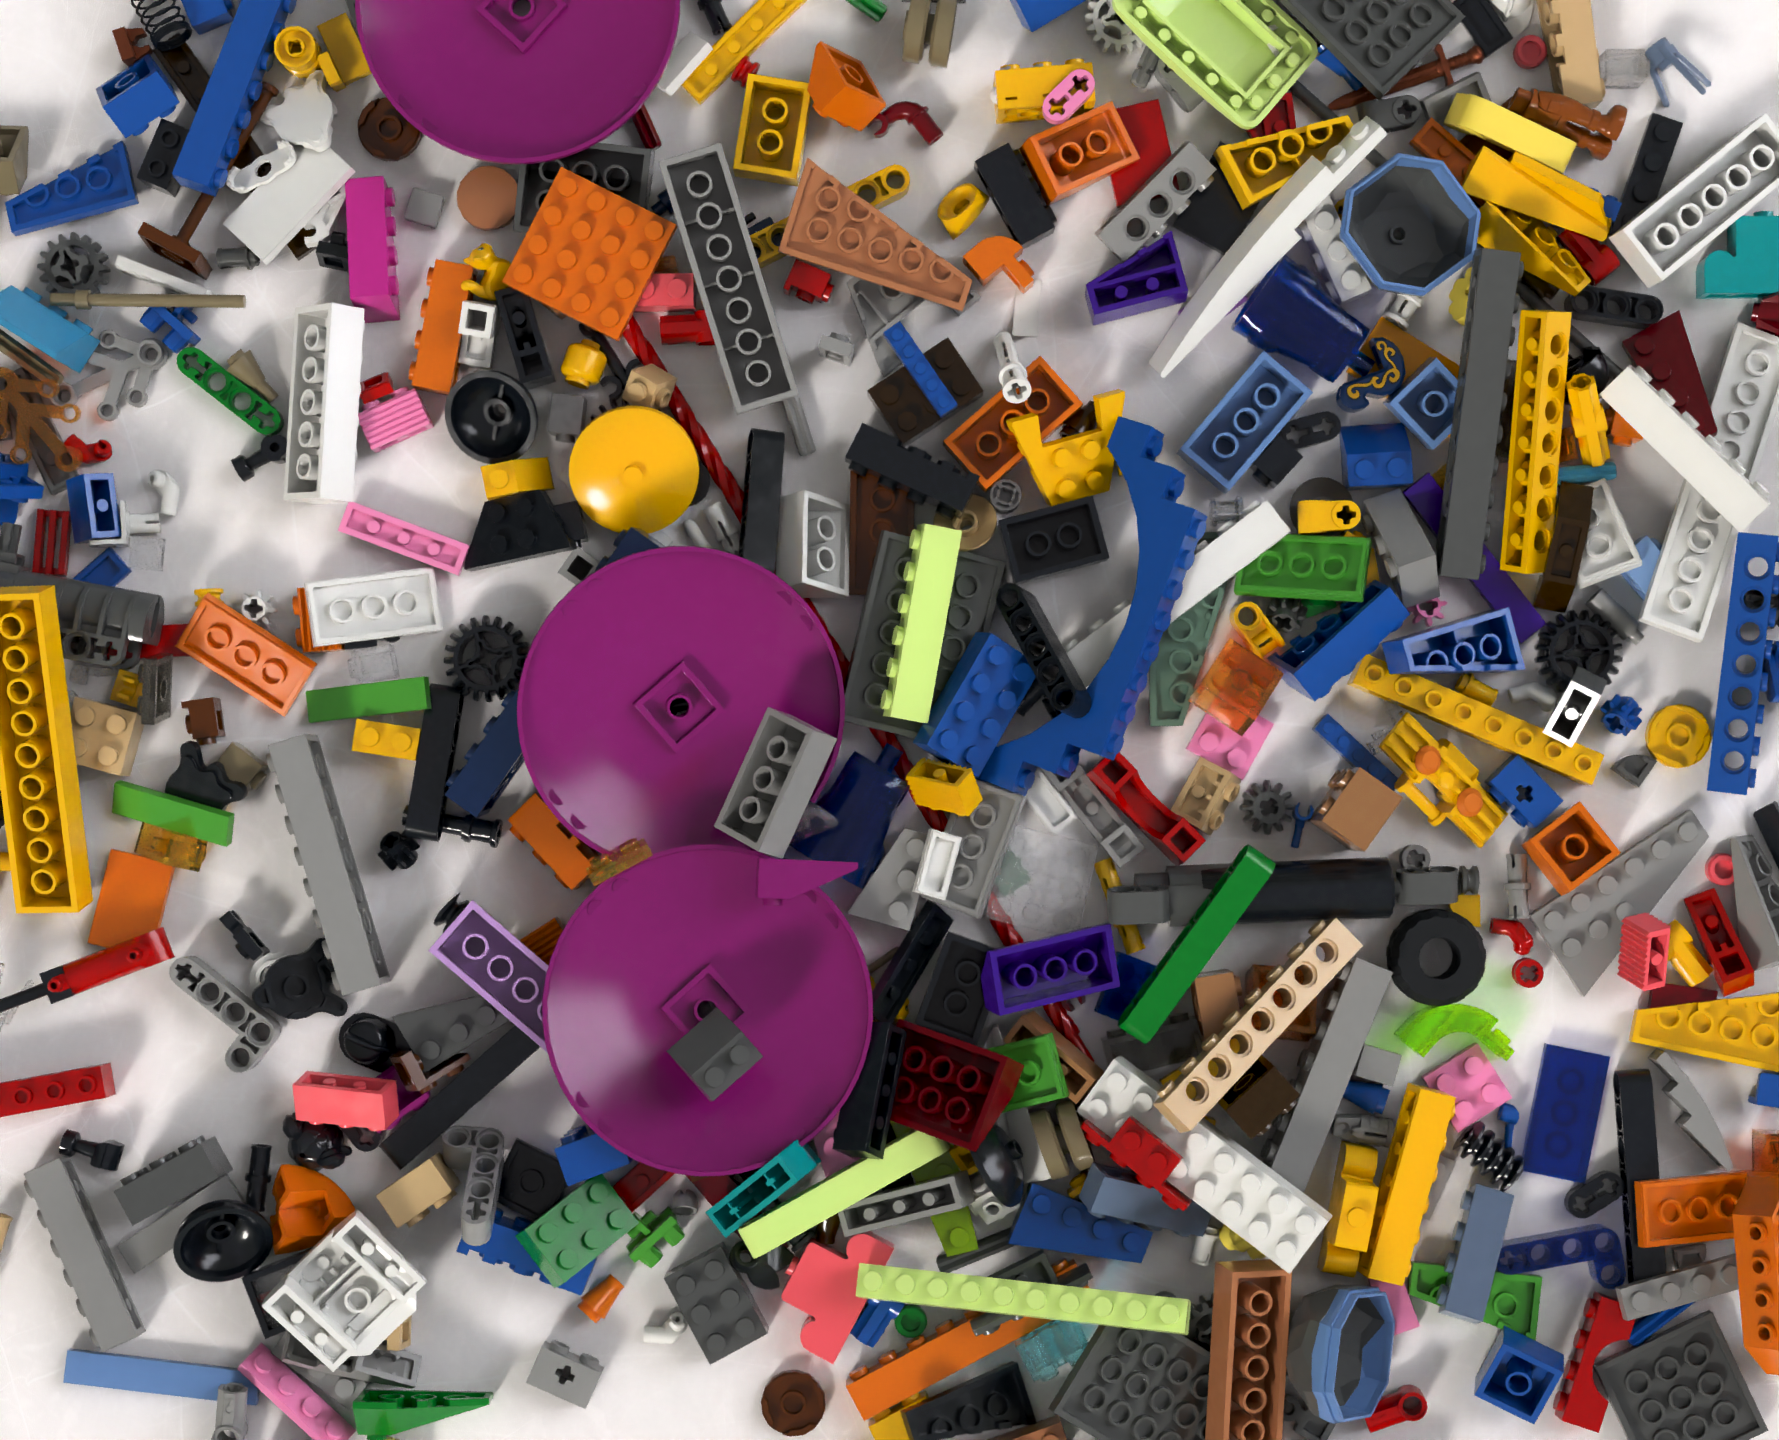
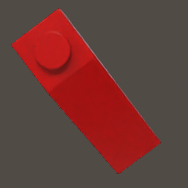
M1715 888L1685 898L1686 909L1723 996L1754 986V970Z

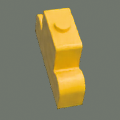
M1341 1140L1328 1212L1333 1216L1324 1228L1317 1268L1321 1272L1354 1278L1358 1268L1360 1251L1367 1252L1379 1187L1373 1183L1378 1163V1150L1373 1146Z

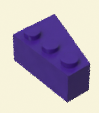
M1172 231L1163 235V238L1149 247L1139 250L1136 255L1122 264H1117L1086 284L1085 299L1093 326L1186 302L1188 288Z

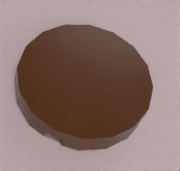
M378 98L371 101L362 110L358 119V135L362 146L373 157L383 161H399L408 157L418 147L422 137V133L395 109L388 98Z
M800 1370L783 1371L774 1376L765 1386L761 1399L762 1414L768 1425L783 1435L790 1437L804 1435L813 1430L822 1419L826 1407L825 1393L819 1381L809 1373Z

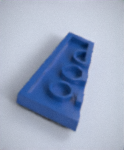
M120 141L112 146V150L86 159L87 163L72 171L68 169L58 174L59 178L44 185L41 183L5 202L11 232L15 236L139 204L125 143Z

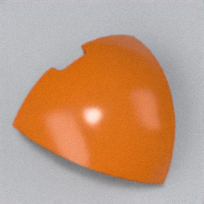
M282 1164L280 1166L272 1189V1195L276 1200V1214L270 1216L275 1255L296 1252L315 1246L334 1227L355 1211L349 1197L335 1182L323 1174L303 1166Z

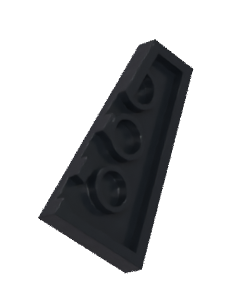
M1013 1361L900 1411L909 1440H940L952 1438L956 1435H971L987 1430H1001L1012 1428V1426L1037 1424L1019 1365Z

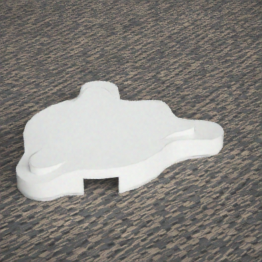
M315 70L309 74L303 85L285 89L283 93L285 101L281 105H268L259 119L262 124L274 126L281 139L287 140L293 148L294 145H303L305 148L322 152L327 150L332 143L331 134L333 128L331 123L333 117H337V108L326 94L327 80L323 71Z

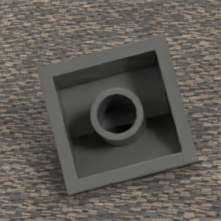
M717 1007L667 1050V1053L709 1101H714L763 1057L743 1032Z

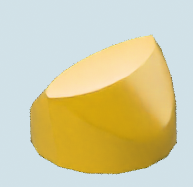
M965 183L951 190L939 204L937 214L953 240L960 236L979 216L988 203L989 196L975 185Z

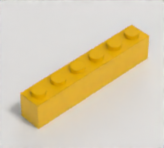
M1409 1082L1407 1084L1379 1183L1367 1252L1360 1251L1357 1271L1367 1278L1403 1286L1405 1277L1411 1271L1410 1259L1414 1246L1417 1245L1420 1239L1419 1227L1423 1215L1428 1210V1195L1432 1183L1437 1178V1163L1440 1153L1446 1146L1448 1124L1455 1114L1456 1097Z

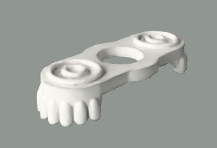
M287 140L277 141L278 149L259 156L252 164L241 170L233 166L232 170L228 171L226 185L232 190L244 194L260 185L268 184L277 175L294 165L297 153ZM270 162V172L266 176L258 177V168L262 164Z

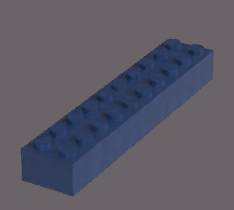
M631 527L629 530L623 529L613 543L617 548L609 558L607 556L602 558L595 571L627 555L666 546L640 528ZM512 689L507 694L501 704L505 709L498 717L493 716L483 729V732L486 734L484 739L479 744L475 742L464 757L468 761L461 770L456 769L446 782V785L450 788L445 793V796L476 818L490 812L524 763L517 727L518 689L516 691Z

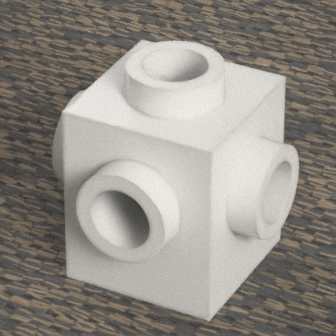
M981 1175L971 1182L975 1202L968 1206L975 1216L980 1215L987 1225L997 1219L1005 1218L1011 1211L1020 1207V1203L1014 1207H1007L1002 1204L991 1192Z

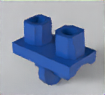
M149 307L139 321L154 334L167 322L173 329L164 337L162 342L174 353L178 354L189 343L196 346L201 340L198 335L182 322L183 319H186L190 324H194L197 321L198 317L192 312L194 307H173V312L167 307Z

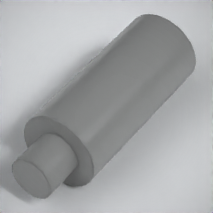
M1603 588L1599 589L1586 602L1585 605L1593 613L1601 615L1600 619L1603 622L1609 621L1611 623L1610 629L1613 632L1617 631L1618 636L1622 640L1629 638L1636 645L1643 639L1644 635L1637 629L1639 623Z

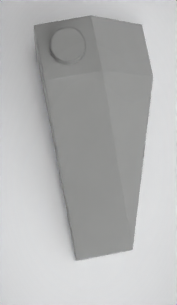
M1736 836L1730 839L1739 941L1754 971L1768 969L1779 965V886L1771 878L1772 866L1754 836Z

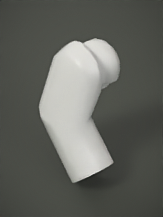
M153 470L149 473L147 481L162 496L160 513L176 516L180 487L168 472Z
M1530 682L1508 690L1509 699L1513 705L1531 699L1539 703L1538 705L1542 711H1552L1556 706V693L1538 682Z
M674 1312L661 1327L644 1326L643 1342L674 1343L687 1329L688 1323L681 1312Z

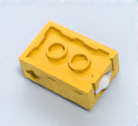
M1077 58L1065 61L1064 65L1052 66V62L1043 61L1034 63L1033 67L1020 68V65L1017 64L1001 66L1000 70L995 71L993 88L990 91V99L995 104L996 124L1045 120L1042 115V106L1046 96L1074 70H1087L1093 76L1092 62L1084 63V59ZM1076 79L1073 80L1075 84L1070 92L1072 96L1080 89L1084 92L1087 91L1085 88L1087 81L1085 79L1080 82ZM1095 88L1091 97L1071 117L1079 116L1094 108L1096 101ZM1064 98L1058 104L1051 102L1050 114L1054 115L1056 112L1061 115L1064 114L1062 108L1067 100Z

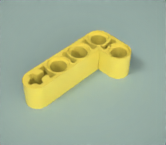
M1456 93L1443 122L1445 126L1464 134L1478 136L1511 153L1517 151L1561 174H1564L1577 145L1574 141L1487 99L1472 94Z

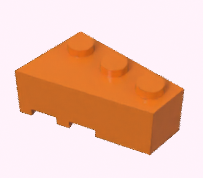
M534 793L508 819L512 824L509 830L522 843L526 840L534 849L532 854L544 866L548 864L556 873L554 875L555 878L567 889L575 890L580 888L606 862L593 848L573 835L556 818L539 793Z

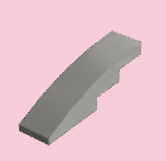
M1656 1049L1648 1058L1670 1080L1661 1090L1684 1112L1675 1122L1720 1168L1729 1172L1733 1168V1164L1722 1134L1706 1103L1689 1078L1666 1051Z
M288 1331L281 1362L342 1377L413 1389L416 1386L422 1356L403 1350H387V1346L380 1344L371 1355L350 1356L332 1372Z

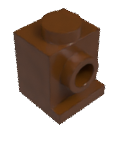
M211 697L181 702L183 709H189V715L185 717L187 732L192 734L193 739L200 746L217 744L216 738L226 736L220 698Z

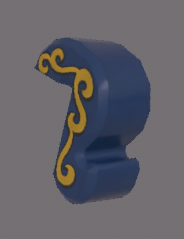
M1383 337L1372 338L1368 342L1379 370L1346 382L1339 387L1336 394V402L1342 410L1349 413L1361 411L1369 405L1366 397L1375 399L1385 398L1402 385L1406 374L1404 359L1399 348L1393 342Z

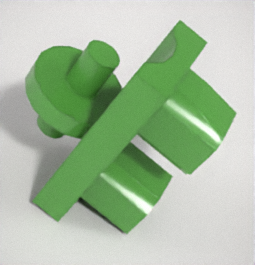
M669 1206L658 1216L652 1210H649L643 1217L637 1212L633 1213L639 1224L627 1232L633 1240L626 1248L630 1252L628 1256L634 1262L640 1260L652 1268L663 1257L662 1252L654 1245L663 1237L673 1247L684 1238V1231Z

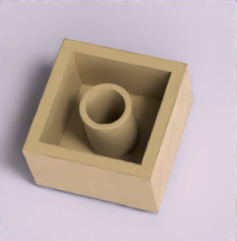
M74 697L70 715L76 764L119 776H130L147 714L87 698Z
M439 1151L382 1190L376 1197L397 1228L405 1223L410 1228L430 1213L428 1207L432 1204L438 1209L457 1195L455 1188L461 1182L452 1168L445 1165L443 1155Z

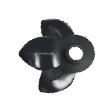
M744 1241L737 1242L732 1247L729 1255L730 1263L735 1270L746 1273L753 1285L765 1290L779 1288L780 1282L776 1272L787 1267L794 1257V1254L789 1249L780 1245L766 1254L753 1259ZM740 1254H749L751 1261L743 1262L740 1259Z

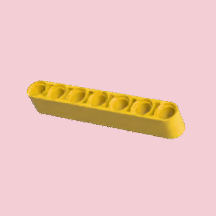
M894 164L847 188L856 195H859L863 190L873 191L876 198L869 204L879 210L903 198L908 193L910 176L904 167ZM897 175L902 177L905 183L901 188L892 189L887 185L886 181L889 177ZM789 216L750 235L753 247H757L761 251V255L757 259L760 269L787 256L778 252L779 246L774 245L772 238L777 233H784Z

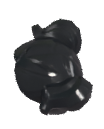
M295 1112L292 1115H286L283 1120V1132L289 1138V1156L299 1166L317 1172L322 1168L334 1169L342 1165L345 1161V1156H349L353 1151L351 1147L343 1145L344 1135L338 1125L326 1123L313 1125L308 1121L296 1120Z

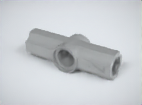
M230 1382L219 1386L215 1431L211 1440H244L248 1431V1424L246 1422L248 1387H245L242 1383ZM224 1430L233 1432L236 1438L228 1437Z

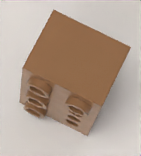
M1361 767L1345 768L1342 771L1337 770L1327 784L1331 789L1308 821L1347 849L1365 852L1403 797Z

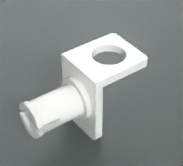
M121 500L122 539L89 540V546L91 548L129 547V537H131V534L161 533L160 523L147 524L160 522V513L130 514V511H127L126 501Z

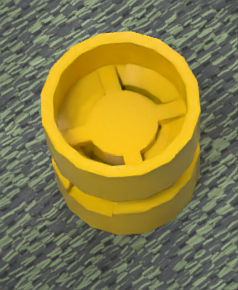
M290 26L283 29L277 35L274 41L275 55L291 75L298 78H307L315 70L321 69L317 55L322 54L323 51L312 34L306 29L299 26Z

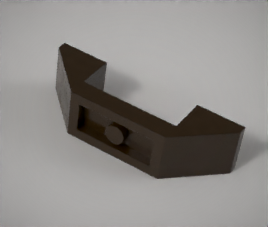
M1566 481L1560 482L1555 505L1556 518L1543 575H1539L1532 605L1535 608L1565 613L1576 586L1590 525L1594 489L1592 486Z

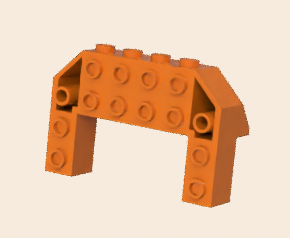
M1749 1171L1732 1213L1743 1342L1745 1349L1766 1374L1779 1375V1171Z

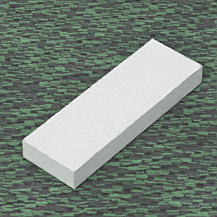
M121 255L117 256L114 264L118 270L125 274L177 294L215 295L206 288Z

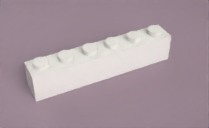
M1631 364L1627 366L1599 395L1741 533L1770 505L1771 502L1767 499L1770 495L1769 491L1757 480L1752 484L1743 475L1747 470L1735 458L1732 457L1728 460L1719 452L1723 449L1722 445L1710 434L1704 437L1696 429L1700 424L1688 412L1685 411L1681 414L1672 406L1676 402L1675 399L1663 388L1657 391L1649 383L1653 378L1641 366L1638 365L1636 368Z

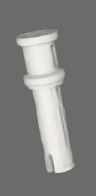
M1000 332L994 337L993 344L1001 367L998 378L1003 386L1002 393L1008 402L1022 403L1029 398L1032 392L1031 384L1027 379V370L1023 364L1019 363L1012 335L1008 332ZM1016 388H1019V395L1016 392Z

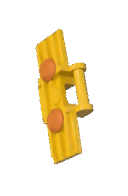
M1406 712L1378 746L1403 771L1395 782L1394 788L1399 793L1404 792L1428 816V822L1432 826L1439 825L1448 817L1478 848H1482L1507 817L1508 813L1480 786L1481 783L1477 780L1479 770L1450 741L1445 738H1440L1436 741L1410 713ZM1423 779L1430 781L1439 790L1436 793L1439 803L1435 806L1413 783L1420 784Z

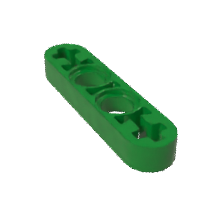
M187 347L179 352L177 356L178 369L253 429L265 436L277 435L282 430L284 425L282 414L208 355L195 347ZM198 355L199 357L196 361L208 370L204 374L193 367L187 370L189 366L186 361L187 357L195 358ZM222 373L226 378L225 387L219 391L212 390L209 384L210 378L214 374ZM241 393H247L251 397V405L246 410H238L234 404L236 396ZM257 408L268 417L272 413L274 414L272 420L275 425L272 428L266 426L264 429L262 428L264 422L254 415Z

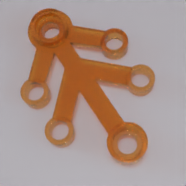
M0 367V378L3 377L7 381V387L4 390L0 389V424L4 426V433L0 436V439L6 438L10 433V426L6 422L8 403L10 402L17 410L15 446L10 451L11 460L16 464H26L31 460L32 452L29 448L31 426L55 454L54 461L60 470L71 472L80 468L83 462L81 451L74 446H65L41 418H58L66 423H75L81 417L80 408L71 403L63 406L28 403L20 392L39 393L42 397L53 398L60 390L58 382L51 378L41 381L19 379L13 370ZM47 382L52 383L54 386V391L51 394H46L43 390V386ZM68 407H72L76 412L75 417L71 420L65 416V410ZM19 448L26 452V458L23 461L18 460L16 457V451ZM64 453H69L72 456L73 460L70 465L62 462Z

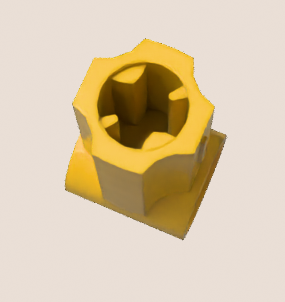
M1674 919L1668 924L1671 925L1668 961L1688 986L1694 987L1708 978L1713 969L1692 944L1693 939L1688 931Z

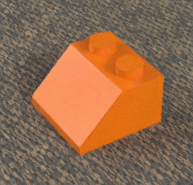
M821 41L816 45L807 89L814 101L812 104L813 108L820 116L824 118L831 117L843 127L847 128L850 126L861 132L885 108V101L860 60Z

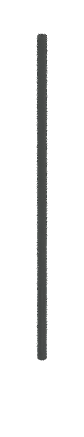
M1298 80L1289 89L1323 121L1338 117ZM1375 149L1365 157L1376 168L1387 161ZM1477 243L1476 250L1484 248L1481 244ZM1522 280L1517 281L1516 293L1535 310L1556 311ZM1571 324L1570 341L1576 347L1583 349L1595 346ZM1604 354L1609 367V376L1614 380L1623 370Z

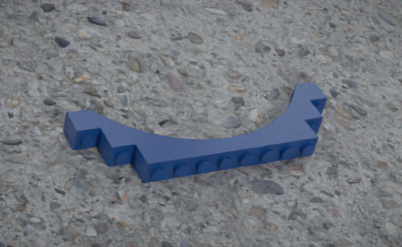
M1118 416L1107 445L1127 482L1135 509L1139 541V561L1136 589L1126 624L1109 659L1087 688L1092 700L1091 708L1084 717L1077 719L1061 713L1032 733L995 747L979 778L981 780L1026 796L1027 791L1034 783L1037 767L1070 778L1071 773L1078 766L1081 749L1114 761L1116 754L1123 747L1124 733L1127 725L1135 716L1137 699L1146 687L1147 673L1151 663L1158 656L1159 642L1163 632L1170 625L1172 608L1175 601L1181 596L1183 590L1182 582L1187 570L1193 565L1194 551L1199 539L1203 537L1206 531V520L1208 517L1194 508L1176 503L1177 498L1181 496L1184 490L1186 475L1174 467L1155 462L1156 456L1160 454L1163 447L1164 434L1152 426Z

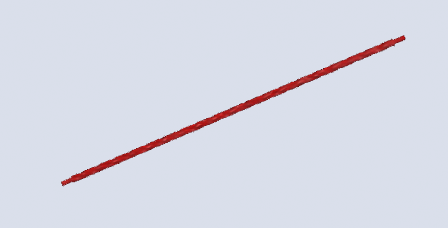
M632 315L623 332V336L634 354L644 366L654 364L668 372L651 343L643 336L638 322ZM675 384L668 406L676 421L690 436L702 463L707 468L716 485L723 492L727 503L741 523L743 490L731 471L722 462L718 450L704 428L696 420L691 407ZM775 558V569H774V574H775V575H776V558ZM803 598L818 617L831 640L838 658L844 687L850 662L835 638L828 632L824 620L811 599ZM869 728L874 738L882 746L885 756L898 777L909 790L910 785H907L908 780L905 779L914 765L908 759L896 735ZM917 805L930 827L944 832L948 822L944 812ZM991 891L984 913L988 916L993 929L1005 947L1023 943L1024 940L1014 929L1009 916ZM1061 1001L1043 1005L1056 1030L1094 1062L1095 1060L1078 1035L1080 1031L1077 1025L1062 1007Z

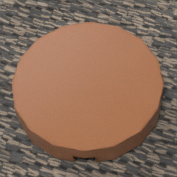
M495 166L478 167L470 171L460 182L457 191V206L464 219L475 228L484 231L503 228L514 220L518 185L515 179L504 169Z

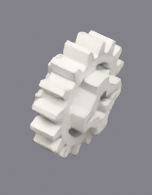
M1096 0L1097 3L1089 1L1087 8L1093 13L1085 14L1084 21L1092 23L1087 27L1086 33H1095L1093 45L1102 42L1104 44L1103 52L1106 53L1112 47L1114 48L1115 56H1119L1121 48H1125L1128 54H1131L1133 44L1140 48L1144 45V42L1136 34L1132 35V30L1125 22L1121 25L1118 20L1113 21L1117 13L1113 10L1112 0ZM1107 4L1108 13L1098 19L1100 10ZM1107 33L1116 36L1118 39L1108 36Z

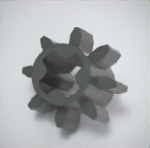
M1272 597L1265 616L1272 619V625L1278 631L1288 633L1294 628L1301 629L1308 608L1301 606V599Z

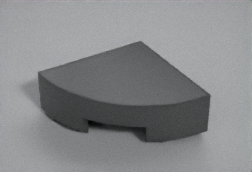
M1632 755L1618 760L1610 769L1635 787H1640L1657 760L1649 756Z

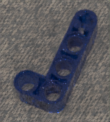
M1592 1224L1503 1240L1496 1267L1501 1273L1514 1275L1587 1261L1591 1278L1606 1289L1614 1290L1615 1287L1623 1285L1626 1279L1620 1239L1612 1229L1602 1224ZM1601 1233H1607V1244L1602 1248H1596V1237ZM1568 1239H1575V1250L1570 1254H1565L1563 1251L1564 1243ZM1538 1244H1543L1545 1248L1544 1255L1538 1260H1533L1531 1257L1532 1249ZM1505 1251L1515 1256L1508 1258V1264L1506 1265L1500 1261L1501 1258L1505 1257ZM1517 1255H1521L1524 1261L1517 1257ZM1607 1265H1613V1276L1608 1280H1602V1269Z

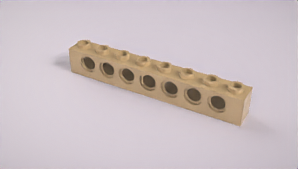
M1337 918L1326 921L1321 919L1316 922L1308 931L1311 936L1304 943H1297L1287 953L1289 957L1287 962L1283 966L1280 964L1275 966L1265 977L1268 982L1261 989L1257 987L1246 996L1244 1001L1247 1004L1241 1011H1233L1223 1021L1222 1024L1225 1028L1218 1035L1213 1033L1202 1043L1201 1048L1203 1051L1196 1059L1192 1056L1179 1068L1181 1075L1174 1082L1172 1080L1167 1081L1158 1090L1157 1094L1160 1097L1153 1105L1180 1133L1191 1131L1363 946ZM1317 946H1320L1325 952L1324 961L1319 960L1316 956ZM1296 968L1301 970L1304 975L1302 984L1298 983L1295 979L1294 973ZM1275 991L1279 992L1282 996L1283 1002L1281 1007H1278L1273 1001ZM1253 1014L1258 1015L1261 1019V1028L1259 1030H1256L1252 1025L1251 1019ZM1232 1037H1235L1240 1044L1237 1054L1230 1048ZM1210 1060H1213L1218 1066L1216 1077L1212 1076L1208 1071ZM1189 1083L1196 1088L1194 1100L1189 1099L1186 1094V1087Z

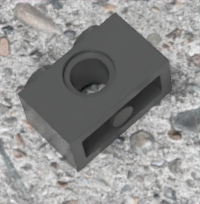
M1577 666L1549 716L1542 733L1572 748L1599 701L1607 680Z

